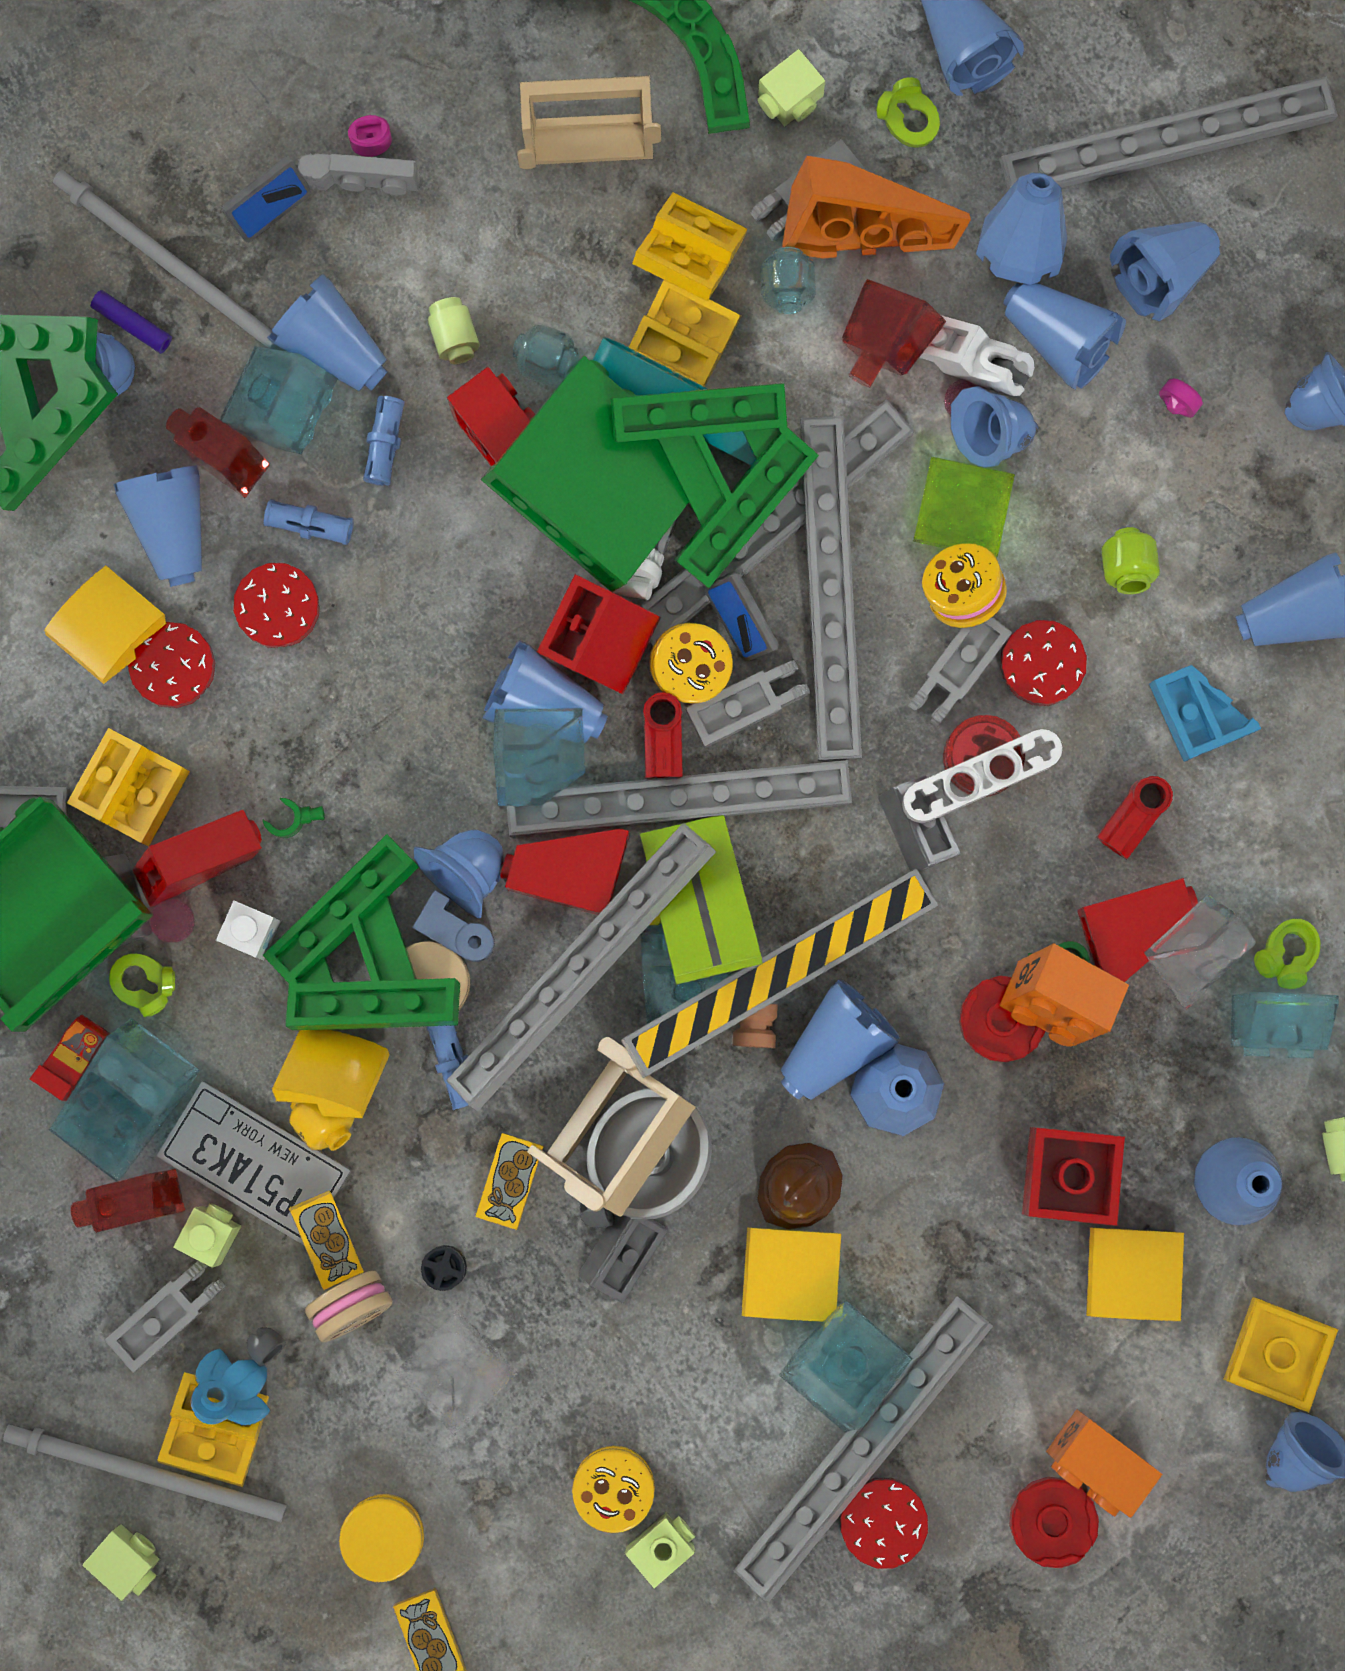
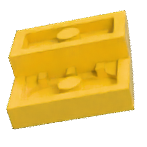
M672 192L657 214L653 228L637 249L632 264L708 301L728 269L748 229Z
M663 280L647 316H643L629 348L705 387L742 315L711 299L706 301Z
M105 565L65 602L44 631L47 637L101 683L105 684L136 659L134 649L166 624L163 612Z
M108 728L67 804L149 847L190 771Z
M328 1029L299 1030L272 1087V1091L278 1102L317 1104L321 1116L363 1118L390 1054L388 1049L347 1033Z
M747 1227L742 1316L836 1322L841 1234Z
M1090 1227L1086 1316L1181 1321L1184 1233Z
M184 1372L170 1413L172 1418L157 1459L158 1463L243 1487L263 1419L250 1425H240L228 1419L213 1425L201 1422L195 1416L191 1407V1397L194 1389L198 1386L196 1376ZM260 1393L257 1395L266 1404L268 1403L269 1396ZM211 1397L208 1398L211 1402H214V1403L220 1402V1401H219L218 1399H216V1398H211Z

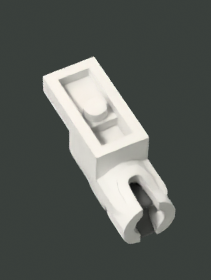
M916 308L912 309L894 342V345L901 353L932 361L945 374L1012 396H1020L1025 390L1024 386L1029 377H1032L1035 368L1034 360L1029 353L1019 351L1010 344L990 339L980 326Z

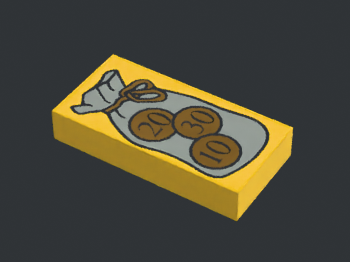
M505 1133L501 1134L475 1217L518 1230L539 1164V1160L527 1151L531 1145L543 1151V1145Z
M329 1190L289 1208L323 1290L364 1272Z
M436 1588L394 1604V1611L417 1671H467Z

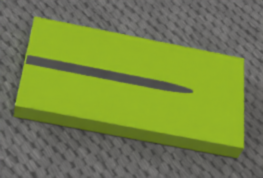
M724 815L685 823L706 841L716 853L659 914L676 984L763 964ZM681 824L640 834L646 862Z

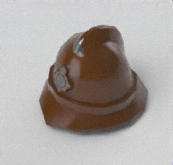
M812 1143L786 1146L769 1159L760 1176L757 1197L765 1222L789 1230L812 1226L830 1213L840 1199L843 1177L832 1151Z

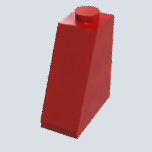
M243 809L149 846L132 870L151 908L252 860L262 848L260 845L262 841L257 824L252 819L248 820Z
M615 829L517 845L514 855L506 854L500 878L507 880L505 888L508 891L599 915L612 901L630 833L628 830Z
M1184 878L1085 906L1078 909L1077 912L1094 966L1126 982L1196 921L1194 912L1199 910V905L1193 887H1186Z

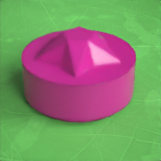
M367 115L360 117L348 129L351 148L360 156H378L387 151L392 143L389 124L380 116Z
M1168 379L1159 391L1160 398L1164 401L1167 410L1172 414L1192 418L1203 405L1202 398L1198 392L1179 379Z

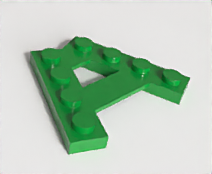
M0 315V427L6 446L5 452L0 456V507L3 510L15 511L118 395L95 363L98 319L81 316ZM27 360L50 361L58 391L41 411Z
M784 383L610 398L614 442L658 439L701 525L674 560L707 588L711 587L819 456L787 427ZM743 432L756 461L731 491L703 435Z
M388 834L263 954L265 959L289 983L285 1026L292 1031L458 1026L460 982L455 978H416L389 896L419 866ZM355 931L371 981L334 982L326 958Z

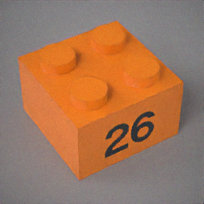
M1053 943L1018 961L999 1006L1012 1012L1011 1016L1017 1022L1027 1026L1036 1025L1048 1032V1036L1052 1041L1071 1047L1111 1031L1129 984Z
M1076 1409L1046 1450L1055 1460L1051 1468L1078 1490L1085 1483L1090 1487L1086 1494L1114 1517L1119 1511H1122L1132 1518L1163 1475L1078 1409Z

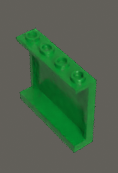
M583 356L568 369L566 377L499 461L489 468L481 478V481L609 591L614 592L627 584L689 501L658 439L614 442L610 398L636 395L628 389H622L609 378V373L603 365Z
M41 796L24 802L15 811L14 815L16 818L7 827H0V1009L4 1013L0 1019L11 1032H26L153 916L150 910L53 800Z

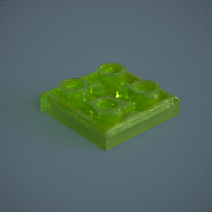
M931 456L913 542L945 549L963 543L977 544L987 548L997 558L1015 474Z

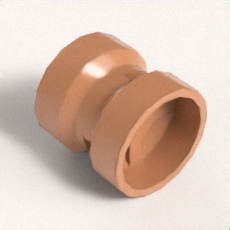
M770 1004L739 1022L740 1028L733 1032L732 1046L775 1048L776 1035L770 1030V1026H772V1022L777 1018L778 1005Z

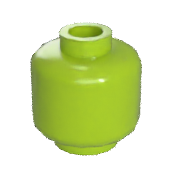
M1134 527L1122 528L1116 531L1114 536L1106 540L1102 546L1105 581L1113 588H1117L1118 592L1122 594L1142 593L1148 590L1160 575L1156 540L1149 534L1140 532L1139 529Z

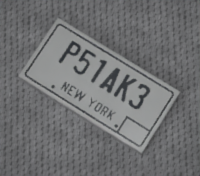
M205 1081L200 1083L157 1154L158 1158L302 1245L304 1244L289 1208L328 1190L335 1200L352 1169L322 1151L311 1150L302 1139Z

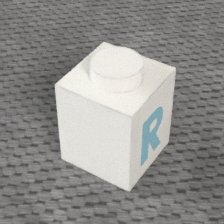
M233 901L216 941L264 960L263 954L270 948L281 921L237 901Z

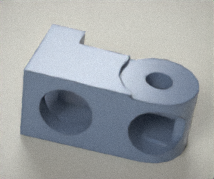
M434 890L412 928L466 960L481 962L488 959L495 947V939L492 932L484 925L478 923L468 924L447 912L446 910L451 900Z

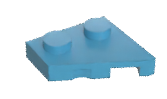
M1193 665L1149 683L1184 762L1261 729L1259 723L1254 718L1248 720L1230 704L1233 700L1220 689L1212 687L1208 679Z

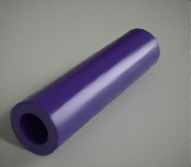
M100 290L93 297L90 304L92 309L158 353L162 354L169 347L172 341L171 335L105 291Z

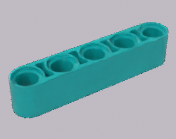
M603 337L593 358L594 361H597L606 368L609 378L622 389H628L635 395L708 389L626 345L607 337ZM742 431L703 435L707 443L749 465L756 461Z

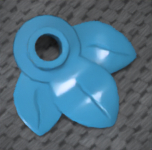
M221 1349L211 1351L200 1361L195 1372L198 1386L193 1391L191 1407L195 1416L201 1422L213 1425L228 1419L240 1425H250L257 1423L269 1414L270 1409L267 1404L257 1396L267 1379V1368L265 1365L259 1367L254 1360H239L232 1364ZM208 1398H216L220 1402L214 1403L211 1402Z

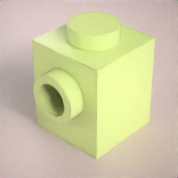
M798 49L759 80L758 103L769 118L774 119L777 117L784 127L794 119L800 122L814 111L817 106L816 102L824 96L825 80Z
M209 1203L208 1207H195L173 1248L211 1268L219 1266L227 1255L241 1225L231 1220L232 1213L215 1204Z
M665 1512L626 1546L625 1554L652 1587L655 1588L695 1553V1546L691 1540L696 1536L680 1516L673 1520Z
M121 1524L111 1531L82 1566L122 1601L132 1591L138 1597L156 1578L157 1575L151 1569L160 1559L153 1553L156 1550L154 1545L145 1536L138 1532L133 1535Z

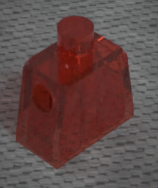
M867 279L842 336V342L858 356L857 361L848 374L849 377L859 384L870 388L882 368L900 376L907 374L942 329L946 320L928 302Z
M201 407L195 408L191 414L178 408L172 412L166 422V429L175 435L173 442L193 462L243 498L247 497L270 466L245 436Z
M176 1169L144 1174L86 1189V1199L73 1202L71 1205V1216L75 1226L82 1228L92 1225L95 1233L185 1211Z

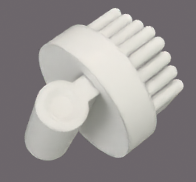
M654 548L627 584L613 593L649 600L652 589L658 587L662 576L663 554Z

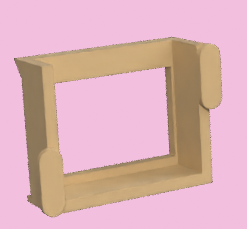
M650 76L520 82L522 132L525 149L517 152L520 168L532 169L540 164L653 159V144L661 142V125L652 123ZM640 97L641 114L536 119L533 102Z
M605 1037L599 1042L597 1049L611 1059L548 1152L546 1153L534 1145H531L527 1152L566 1180L564 1184L565 1191L592 1211H600L604 1207L621 1217L695 1109V1106L650 1075L643 1078L626 1048L612 1038ZM628 1073L664 1098L666 1102L606 1190L603 1191L568 1166L566 1162Z

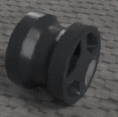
M442 1245L432 1249L425 1255L421 1264L423 1280L429 1287L439 1291L453 1289L462 1282L467 1272L465 1256L459 1249L449 1245Z

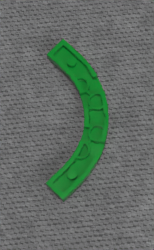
M628 0L651 12L666 24L688 52L700 82L708 134L750 128L740 62L729 34H726L721 23L713 14L709 3L706 0Z

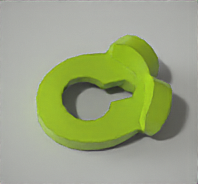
M914 77L898 80L893 85L892 91H884L878 100L876 111L877 118L885 120L890 133L899 142L908 147L918 148L930 144L936 137L940 128V118L936 106L922 93L920 81ZM898 103H906L912 111L917 110L925 114L928 121L927 127L920 132L909 131L904 125V114L897 107Z
M1303 919L1284 921L1271 932L1265 948L1255 954L1254 963L1256 969L1266 978L1276 977L1278 985L1284 989H1296L1304 986L1308 981L1307 972L1314 966L1319 957L1321 949L1319 934L1311 923ZM1288 934L1298 935L1305 943V952L1301 956L1293 957L1289 965H1284L1282 957L1286 950L1283 946V939Z
M127 954L117 959L112 965L109 973V983L114 994L127 1005L139 1008L143 1017H150L160 1012L169 1002L168 997L172 996L175 990V971L172 966H162L158 961L149 956ZM131 966L141 967L147 975V980L158 986V992L151 994L144 989L138 991L128 990L124 986L122 979L125 970Z

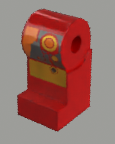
M83 1014L78 1016L67 1028L60 1042L43 1065H39L29 1079L59 1100L71 1102L99 1061V1056L111 1039V1033Z

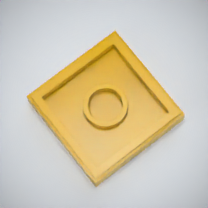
M1252 1297L1223 1380L1309 1413L1339 1329Z

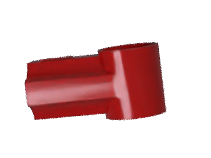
M656 693L648 698L643 710L645 778L683 777L681 704L670 693ZM658 702H668L675 709L674 719L664 725L654 722L650 713L655 704Z
M1149 776L1136 781L1096 838L1111 851L1127 860L1161 813L1170 807L1173 800V791L1170 784L1158 776ZM1146 784L1153 785L1159 790L1160 801L1155 808H1148L1141 802L1140 792Z

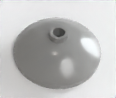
M651 1089L639 1090L616 1101L601 1116L592 1132L587 1150V1170L589 1179L593 1184L603 1191L606 1190L666 1102L664 1098ZM696 1107L664 1153V1164L660 1167L655 1166L623 1213L624 1216L648 1220L669 1215L690 1201L703 1184L711 1162L712 1143L707 1123Z

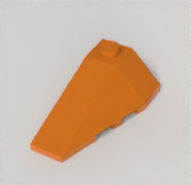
M806 156L791 187L782 249L784 253L822 259L836 258L837 251L861 249L862 255H876V248L899 246L903 252L954 249L971 221L970 213L850 163Z

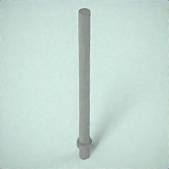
M60 170L55 175L53 184L70 196L72 204L76 207H85L268 349L273 350L277 346L267 338L273 333L269 327L92 192V186L85 181L78 182L64 170Z
M9 1424L4 1433V1442L27 1448V1453L35 1456L38 1452L281 1523L286 1513L287 1505L45 1435V1430L35 1427L31 1431Z

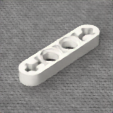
M1036 730L917 782L903 796V811L912 821L925 823L1045 771L1056 764L1062 754L1061 741L1050 730ZM1035 739H1039L1042 744L1050 743L1052 750L1047 754L1048 761H1043L1041 756L1033 757L1025 762L1030 770L1024 772L1021 758L1013 748L1020 746L1022 755L1035 747ZM995 756H1006L1012 761L1014 771L1008 779H997L990 772V762ZM965 773L973 779L974 791L971 795L959 797L951 791L950 780L955 774ZM941 781L943 795L951 805L944 807L943 799L941 798L929 805L930 813L924 814L921 809L913 810L911 803L916 799L915 792L921 791L924 797L932 795L938 791V788L933 783Z

